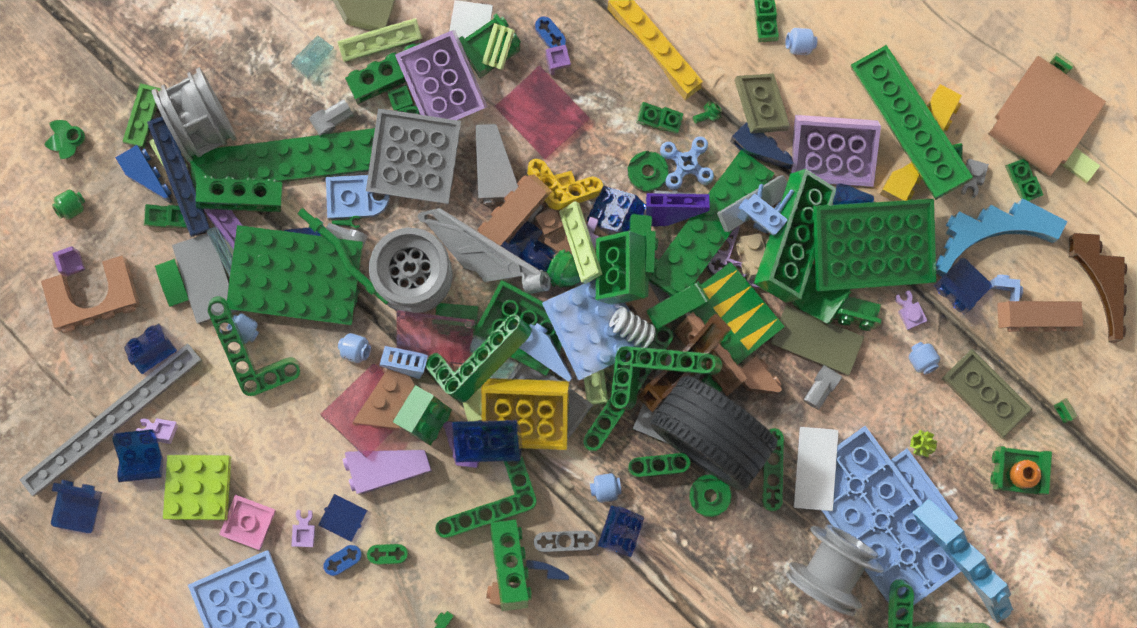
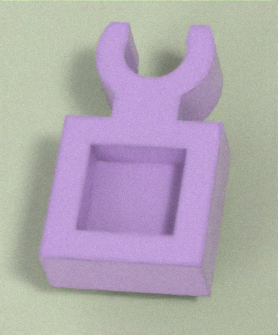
M908 290L905 292L907 296L906 301H903L899 295L895 296L896 303L903 307L898 313L907 330L927 321L919 302L912 304V293Z
M157 418L155 423H151L148 419H141L142 426H146V428H137L136 431L141 437L149 435L151 441L171 444L178 425L174 421Z
M297 510L296 518L299 521V525H293L292 547H314L315 526L309 525L313 518V511L308 510V517L303 519L301 517V510Z

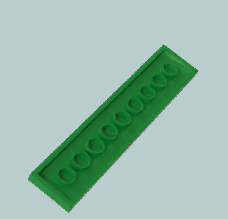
M375 128L215 148L202 154L199 158L197 155L192 156L193 161L190 162L192 182L196 190L197 178L202 176H212L214 179L233 177L235 180L254 178L257 181L275 179L278 182H288L368 172Z

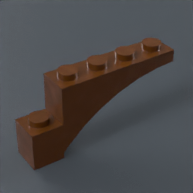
M1074 233L1069 237V257L1075 259L1095 286L1106 316L1108 342L1117 343L1123 340V337L1126 335V325H1123L1127 311L1126 304H1124V296L1127 293V285L1124 283V275L1127 273L1125 257L1100 255L1103 243L1100 241L1099 234Z
M716 313L683 351L712 355L731 328ZM691 357L686 360L687 368L692 365ZM663 370L646 385L638 398L651 412H654L660 408L682 377L694 378L697 373Z

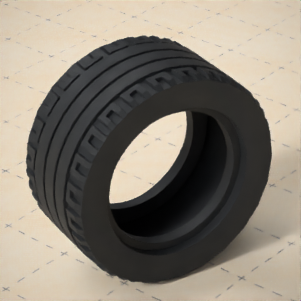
M687 376L679 380L650 421L652 429L673 448L687 455L689 460L714 477L741 491L749 487L752 480L759 473L758 471L761 470L777 446L775 436L755 417L720 392Z

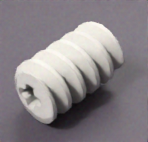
M624 307L619 308L609 322L610 327L614 325V333H618L621 330L620 337L622 338L628 334V342L635 338L634 345L638 346L641 343L640 348H647L656 335L654 325L648 324L646 320H641L637 315L634 316V313L631 311L627 312V309Z

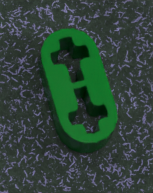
M381 544L371 546L367 551V558L373 564H399L406 561L409 553L402 544ZM376 548H379V552H386V556L379 557L378 561L375 560V557H371V553H374ZM397 548H400L404 552V556L397 560L396 556H389V552H396Z

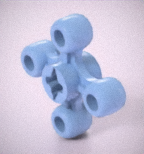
M696 137L692 142L691 150L684 153L679 152L676 145L672 142L662 144L660 148L661 156L665 159H672L677 165L676 171L670 173L666 178V186L669 189H679L682 185L683 177L689 174L695 175L703 185H708L713 181V171L710 168L701 167L697 162L698 156L705 153L708 149L706 138ZM701 143L703 147H698L697 144ZM669 148L672 152L668 153L665 149ZM688 160L691 162L690 165H683V163L687 162ZM707 174L709 178L705 179L702 175ZM675 179L677 183L673 184L670 180Z

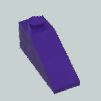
M646 193V216L652 217L651 226L655 227L672 225L708 212L710 208L709 194Z

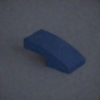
M527 560L526 562L528 569L548 570L547 579L569 580L568 574L552 565L533 560Z

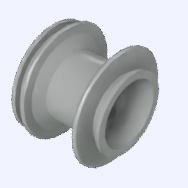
M402 228L390 232L375 246L369 261L370 279L375 290L389 302L387 305L390 308L401 313L420 314L432 310L444 300L452 284L453 271L446 248L437 237L422 229ZM412 255H420V258L413 259ZM405 256V260L401 262L398 261L399 259ZM424 264H428L430 266V269L428 271L422 270V266ZM407 266H416L413 273L410 271L405 272ZM395 268L399 269V270H400L399 274L396 275V276H393V275H392L393 270H394ZM418 278L425 280L422 285L416 284ZM407 280L409 285L405 288L401 287V282Z
M827 524L825 529L812 526L810 528L811 532L822 541L808 566L797 562H790L789 567L791 570L787 571L786 576L799 589L820 603L842 614L854 616L856 613L855 609H861L862 604L851 592L865 568L879 573L884 571L882 565L875 560L878 554L864 542L835 526Z

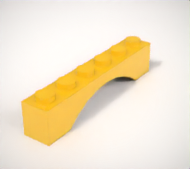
M634 0L608 1L610 13L648 50L662 68L672 86L685 101L701 89L702 79Z
M939 84L927 107L941 129L947 132L952 123V120H950L952 113L956 114L962 103L959 100L962 95ZM909 163L891 173L880 195L891 201L911 200L915 193L912 188L915 183L919 184L922 178L913 164Z

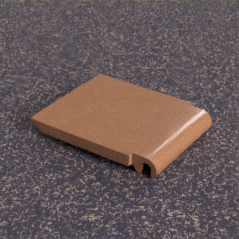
M1038 55L994 117L997 119V122L993 125L988 135L1050 177L1060 163L1064 164L1068 160L1106 101Z

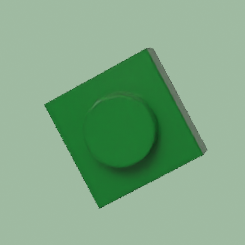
M407 85L387 92L394 111H398L406 106H414Z
M446 611L445 614L441 612L434 621L437 624L435 628H446L455 615L449 611Z

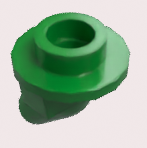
M708 101L704 106L706 112L693 116V121L695 124L708 119L715 122L722 117V109L716 102Z

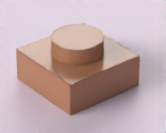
M552 208L535 216L544 236L563 228L556 210Z

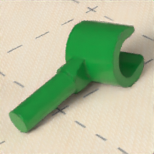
M352 216L350 220H332V224L350 226L351 229L357 230L360 228V225L355 226L352 224V221L361 220L359 216Z

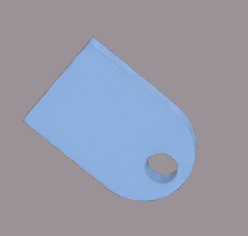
M368 175L326 177L327 218L331 220L349 219L352 216H359L360 218L375 217L387 208L390 195L385 194L382 200L376 201L373 198L374 193L366 191Z

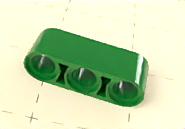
M698 281L649 308L646 312L655 328L658 329L707 302L709 298Z
M683 453L637 457L630 461L628 472L634 478L681 474L689 468L690 460ZM676 458H682L685 461L684 469L675 467L674 461ZM661 460L665 465L664 470L656 471L653 468V462ZM636 462L643 465V472L639 474L634 473L632 464Z

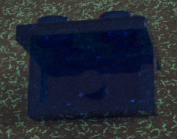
M159 323L148 327L142 335L130 339L126 346H124L129 363L134 365L141 374H144L177 351Z
M611 505L598 546L632 557L639 533L643 527L644 516L626 508Z

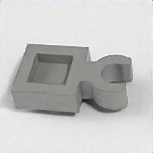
M972 159L967 160L966 167L973 176V180L962 187L961 194L964 195L967 188L973 190L972 197L975 198L979 192L977 184L983 185L989 164Z

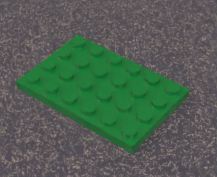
M934 199L813 206L816 291L936 283Z
M237 225L227 294V303L231 310L352 325L358 280L347 272L334 245L323 236ZM340 239L353 265L360 271L363 242Z

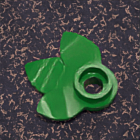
M66 120L50 122V127L55 134L45 142L44 146L52 151H59L60 159L70 158L75 154L77 146L84 142V131L78 126H71ZM74 134H78L76 140H72Z

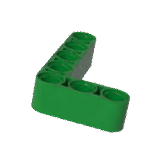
M221 296L211 298L208 304V314L243 394L255 396L298 378L300 375V363L293 357L285 358L256 370L226 299ZM219 303L224 309L221 312H215L212 309V305ZM223 323H229L232 326V329L229 331H223L220 328V325ZM236 342L240 345V348L234 351L228 345ZM243 361L248 364V367L242 370L237 367V364ZM293 365L296 367V370L293 373H288L285 367ZM267 373H274L277 377L270 381L265 378V375ZM251 380L257 385L254 388H248L245 383Z
M511 315L458 370L451 362L438 353L428 357L426 367L448 395L459 403H464L529 338L532 328L519 316Z
M621 347L616 352L611 402L616 408L626 410L636 405L640 368L714 375L722 369V361L718 356L706 353ZM630 352L631 359L627 362L626 354ZM650 353L652 359L650 363L647 364L646 356ZM670 355L672 362L667 366L666 358ZM691 357L692 365L687 368L686 360ZM709 359H712L713 366L708 370L706 363ZM628 373L629 380L627 383H624V375ZM625 394L627 401L625 404H622L621 398Z
M512 450L504 456V464L515 495L439 520L435 526L437 535L445 539L490 525L491 522H499L533 510L537 503L536 496L521 453ZM511 455L518 456L520 459L519 464L510 466L507 462L508 458ZM518 475L526 478V484L522 487L516 486L514 483V479ZM523 496H531L533 504L529 507H524L521 504ZM505 502H509L513 506L509 514L501 512V505ZM484 509L492 511V518L488 521H484L480 517ZM463 516H469L472 519L471 525L467 528L460 525V520ZM447 522L451 525V531L444 535L440 532V526Z
M897 579L890 585L888 628H991L986 623L913 622L914 591L912 587L902 579ZM901 587H906V592L903 595L897 594ZM905 608V613L898 617L896 615L897 611Z

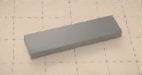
M780 175L763 185L762 200L770 206L782 200L787 185L784 175ZM759 188L717 213L725 232H729L744 223L738 218L741 211L738 207L745 199L749 200L754 193L757 195Z

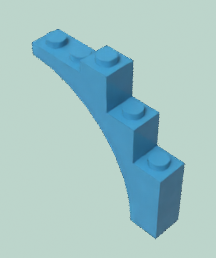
M1023 198L1018 203H1013L1009 214L993 205H990L986 210L982 209L977 220L959 211L955 216L951 215L946 223V226L949 227L946 234L951 237L948 238L944 246L947 249L944 256L940 255L936 261V267H938L936 274L943 277L963 251L975 243L990 237L1005 234H1022L1055 243L1059 240L1068 221Z
M928 499L913 512L917 523L937 542L965 575L982 599L991 618L997 623L1002 619H1006L1011 614V611L1014 610L1009 599L1011 592L1008 585L989 568L986 558L968 542L964 531Z

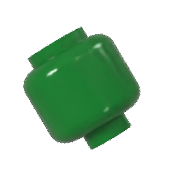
M68 189L54 197L52 208L60 219L71 220L84 211L83 204L85 200L80 192L75 193L73 190Z

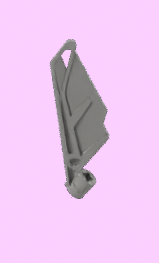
M441 208L418 214V219L431 228L464 269L477 272L484 282L522 276L523 289L527 294L548 291L550 289L551 281L548 273L536 269ZM432 214L437 220L428 219L427 215Z

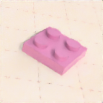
M235 495L228 511V518L224 521L219 535L261 550L276 510Z

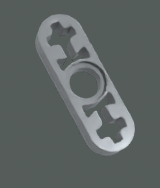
M591 531L542 532L537 534L534 539L536 549L541 552L590 550L596 544V537ZM573 534H578L577 539H582L584 534H588V537L592 538L593 541L587 547L584 543H577L578 547L574 548L575 539ZM552 535H557L555 540L557 548H552L553 544H547L546 548H542L540 544H537V541L541 540V536H546V540H553ZM562 535H568L571 538L569 547L564 548L559 545V538Z

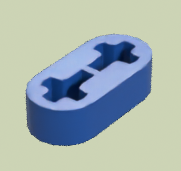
M542 16L536 20L535 31L548 48L558 47L556 44L552 45V36L556 40H561L560 46L566 45L564 35L549 17ZM541 23L544 25L548 23L549 33L545 29L540 30Z
M355 545L344 547L325 560L323 565L324 571L331 576L341 574L361 560L362 551ZM349 549H351L352 551L356 550L358 552L355 555V560H353L352 558H349L346 561L344 560V557H346L349 554ZM331 560L333 562L342 561L337 566L338 570L336 572L328 569Z

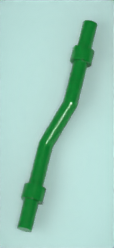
M304 208L300 209L297 214L309 224V228L314 232L320 233L335 246L347 272L364 285L368 293L375 295L387 305L389 302L378 294L371 280L353 265L342 241L324 227L320 219L314 218Z

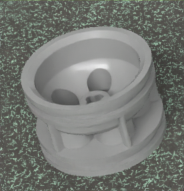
M200 67L196 69V74L192 75L191 72H188V78L183 79L180 83L170 88L163 84L161 85L162 90L158 91L156 88L152 90L159 111L188 162L193 161L192 156L197 155L199 158L204 153L223 144L226 145V140L229 138L232 141L237 139L214 90Z

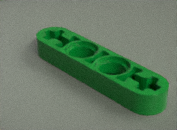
M771 428L769 431L771 433L775 432V435L779 437L776 447H780V450L774 449L772 452L778 455L779 462L777 465H771L767 460L763 465L762 503L764 508L771 512L780 509L783 503L784 436L777 428ZM774 474L778 477L779 482L777 486L773 487L767 483L769 475ZM767 489H779V493H774V499L778 500V504H775L774 508L771 507V504L767 503V500L771 499V492L767 493Z

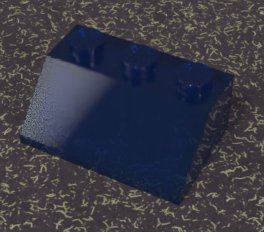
M517 420L452 422L456 462L520 461L523 447L521 428Z

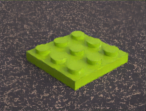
M167 455L163 519L227 520L232 457L229 455Z

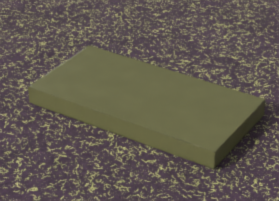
M786 305L780 318L785 327L773 336L770 345L849 376L864 336L832 323L828 325L805 312Z
M973 349L969 350L941 378L1001 439L1032 410Z

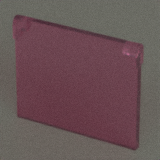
M541 66L536 67L530 75L495 105V108L544 160L590 119Z
M397 311L396 348L428 355V357L438 353L452 364L460 365L472 355L475 320Z
M372 363L362 375L320 413L321 417L327 423H330L365 458L394 431L387 428L379 429L368 425L359 424V426H354L352 424L384 375L375 363Z

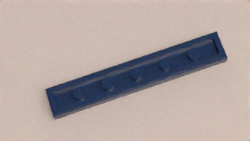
M163 117L147 121L190 237L211 231L203 209H196L195 187L182 153Z

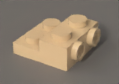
M761 233L742 236L736 244L737 253L741 255L743 261L741 264L742 272L744 275L746 274L748 281L755 280L770 235L761 236Z

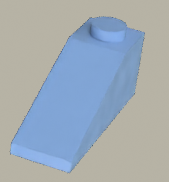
M538 323L535 326L530 324L532 328L531 335L519 348L570 382L573 377L551 337L546 334L547 329Z

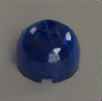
M531 238L525 246L521 258L536 269L547 273L555 252L538 240L534 243V239Z

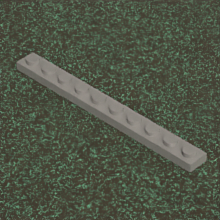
M186 344L19 479L21 483L35 497L198 365L202 359L189 344Z

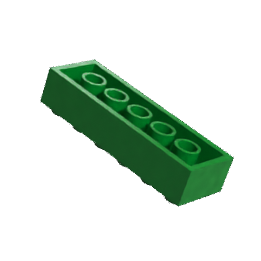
M807 169L791 173L781 203L790 190H794V193L780 213L787 221L776 235L770 233L754 281L755 285L785 303L802 298L815 258L813 206L832 205L837 188Z

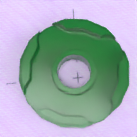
M642 151L630 160L627 168L628 179L637 190L654 192V190L660 189L666 182L668 176L667 162L659 153ZM649 166L654 170V174L645 176L642 173V169Z
M710 474L701 476L694 481L689 491L691 506L697 513L705 517L721 515L731 503L732 493L730 486ZM707 490H713L716 493V499L713 502H708L705 499L704 494Z

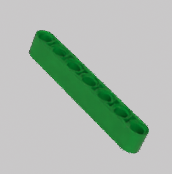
M665 326L658 328L653 341L647 348L666 350L673 338L672 331ZM664 332L668 335L669 340L661 342L658 340L657 335ZM646 357V363L648 364L651 360ZM643 368L645 375L639 377L638 391L653 369ZM628 373L623 378L624 383H627L629 380ZM625 394L621 398L622 404H625L627 401ZM611 398L584 437L583 445L589 452H596L602 447L626 411V409H622L619 412L612 411L610 407L612 403ZM607 419L611 424L610 428L607 430L601 429L599 421ZM591 436L596 437L599 441L598 446L589 447L587 439Z

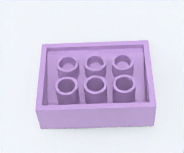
M456 30L449 31L395 55L420 115L458 120L488 107Z
M795 115L792 161L794 163L791 167V173L807 169L829 184L874 187L881 131L880 123L878 120Z

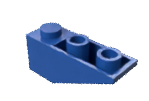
M136 145L115 157L130 180L168 203L172 202L169 197L172 193L166 183L162 185L159 178L162 176L156 166L152 167L149 160H151V157L146 149L141 150Z

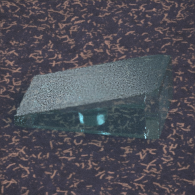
M317 35L293 59L291 66L309 79L334 47Z

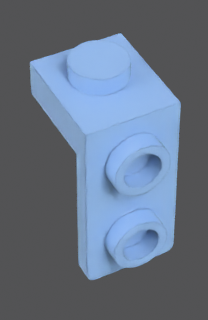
M755 193L749 200L745 199L738 207L741 210L738 215L740 220L745 222L750 217L772 235H776L787 221L783 215Z
M997 275V277L990 281V289L1010 291V301H1019V298H1022L1023 287L1020 286V280L1010 279L1009 275Z

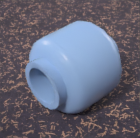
M793 28L791 32L787 33L786 48L789 49L791 54L809 55L813 49H816L817 37L814 36L811 29Z
M243 313L238 316L234 315L233 317L245 344L248 341L253 342L259 333L256 330L257 322ZM228 324L226 329L229 331L232 329V326Z
M349 333L340 339L338 350H340V356L343 359L354 363H361L369 357L371 346L367 338Z
M919 342L911 347L912 352L908 358L916 372L926 375L939 367L940 356L932 344Z
M613 473L596 475L594 483L590 484L591 495L596 496L597 501L600 503L615 501L618 499V495L622 494L620 479L616 478Z

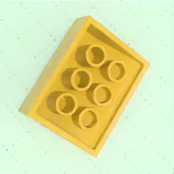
M489 378L482 385V447L567 450L569 381Z

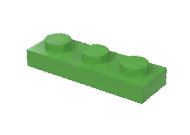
M140 83L122 141L124 144L138 145L140 148H145L150 131L147 121L153 120L157 108L152 90L156 88L160 91V88Z

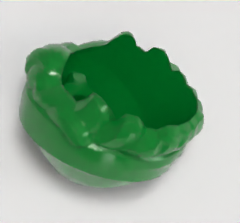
M565 249L560 250L552 259L547 273L553 287L565 288L579 283L581 279L573 254L570 251L566 252Z

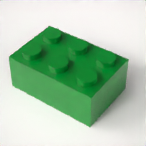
M626 231L596 238V256L602 271V275L596 278V300L614 305L645 299V236Z

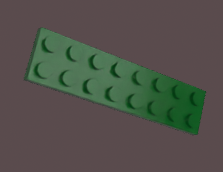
M887 45L851 64L852 71L935 200L973 180V176Z
M740 150L708 193L709 211L691 217L658 260L657 270L648 277L649 281L669 296H673L694 284L733 231H724L717 213L758 189L760 184L765 185L775 173Z

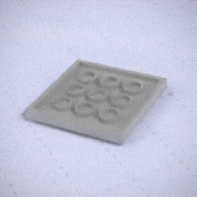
M378 108L366 191L449 204L461 121Z

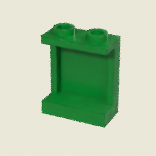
M497 13L493 15L491 21L466 38L463 36L459 37L467 59L479 78H482L496 68L482 63L494 23L509 27L503 16L500 18ZM506 31L502 41L501 49L496 60L497 64L499 62L503 46L507 37L508 32ZM515 33L506 61L520 52L519 44L521 41Z
M1005 446L996 447V451L994 450L992 453V463H995L994 472L990 476L993 490L1035 495L1049 494L1052 452L1005 448ZM1023 460L1035 462L1041 470V478L1037 485L1022 489L1013 484L1010 478V471L1015 463Z

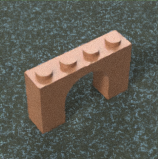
M121 255L102 261L108 281V293L105 299L93 308H80L74 303L67 278L63 275L42 280L41 284L54 329L62 331V333L75 330L74 327L90 326L95 323V320L101 318L103 320L112 319L117 313H131L136 310V307L141 306L128 260Z

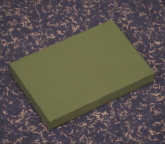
M774 73L736 76L734 80L750 133L788 131L790 124Z

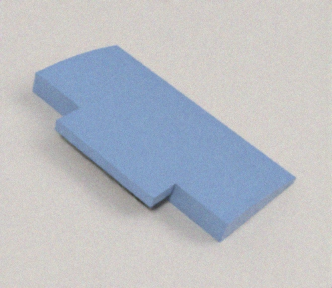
M864 426L837 445L833 511H821L832 526L856 537L878 554L875 560L882 565L884 571L879 573L865 568V571L889 603L891 583L897 579H902L912 587L915 605L960 573L961 570L937 542L917 523L913 512L930 499L953 521L957 520L958 517L907 448L890 460L867 427ZM901 587L897 594L903 595L906 592V587ZM905 608L899 609L897 616L905 612Z

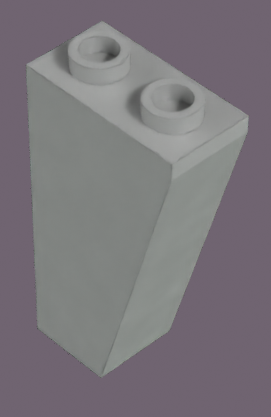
M496 124L476 125L479 203H483V205H495L496 202L505 203L504 198L511 191L514 192L518 185Z

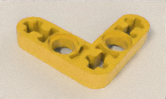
M533 159L528 164V175L535 174L542 182L547 181L552 184L551 187H548L552 192L545 201L554 210H561L575 201L581 203L590 200L601 193L603 183L597 177H588L561 186L543 160ZM570 191H578L580 195L573 196Z

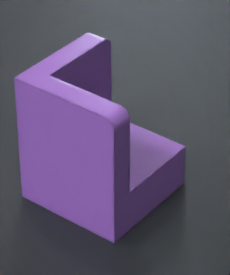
M566 45L546 49V60L550 75H554L557 69L571 66Z
M73 246L52 253L58 272L63 276L68 277L85 270L80 252Z

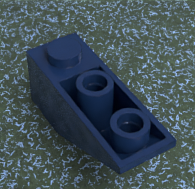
M747 122L731 137L730 142L739 151L742 150L754 159L785 169H790L794 163L791 155L785 150L782 151L778 148L777 142L771 136L767 137L764 133H750Z

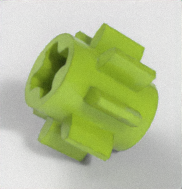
M919 430V433L912 436L910 447L915 449L913 453L927 458L929 454L934 453L938 441L933 439L934 434Z

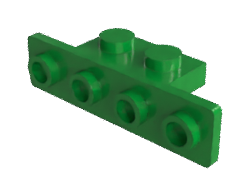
M632 214L630 216V231L645 236V298H647L649 295L648 277L657 270L658 260L655 258V251L658 249V238H655L656 231H651V216Z

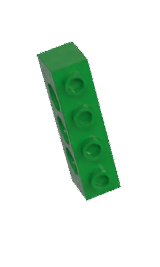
M410 44L404 48V51L417 45ZM391 53L380 62H371L367 65V68L360 71L354 70L345 77L357 105L406 83V79L395 56L398 53ZM386 69L393 70L389 76H385L382 73ZM366 78H374L372 84L364 83Z
M212 176L197 178L196 209L281 212L282 182H278L275 179L257 181L254 178H245L244 180H235L233 177L214 179ZM216 189L223 191L221 195H215L212 192ZM237 190H241L245 194L242 196H236L234 192ZM262 191L266 195L264 197H257L255 193Z
M516 520L491 522L490 533L501 610L509 611L528 608V600H532L531 588L526 587L525 581L529 580L528 568L523 567L522 561L526 559L525 548L520 547L519 541L523 539L522 528L517 527ZM506 542H510L513 544V546L508 548L505 547L503 544ZM508 562H513L516 564V566L510 568L506 566V564ZM512 582H516L520 586L517 588H512L509 586V584Z

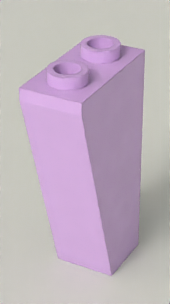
M425 450L345 452L346 458L343 459L346 471L350 470L352 479H349L352 492L356 491L358 495L432 472Z

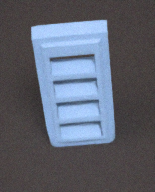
M385 346L379 366L420 379L424 372L428 355ZM390 354L393 355L392 362L388 361ZM398 357L401 358L400 364L397 363ZM406 360L410 361L409 365H405Z

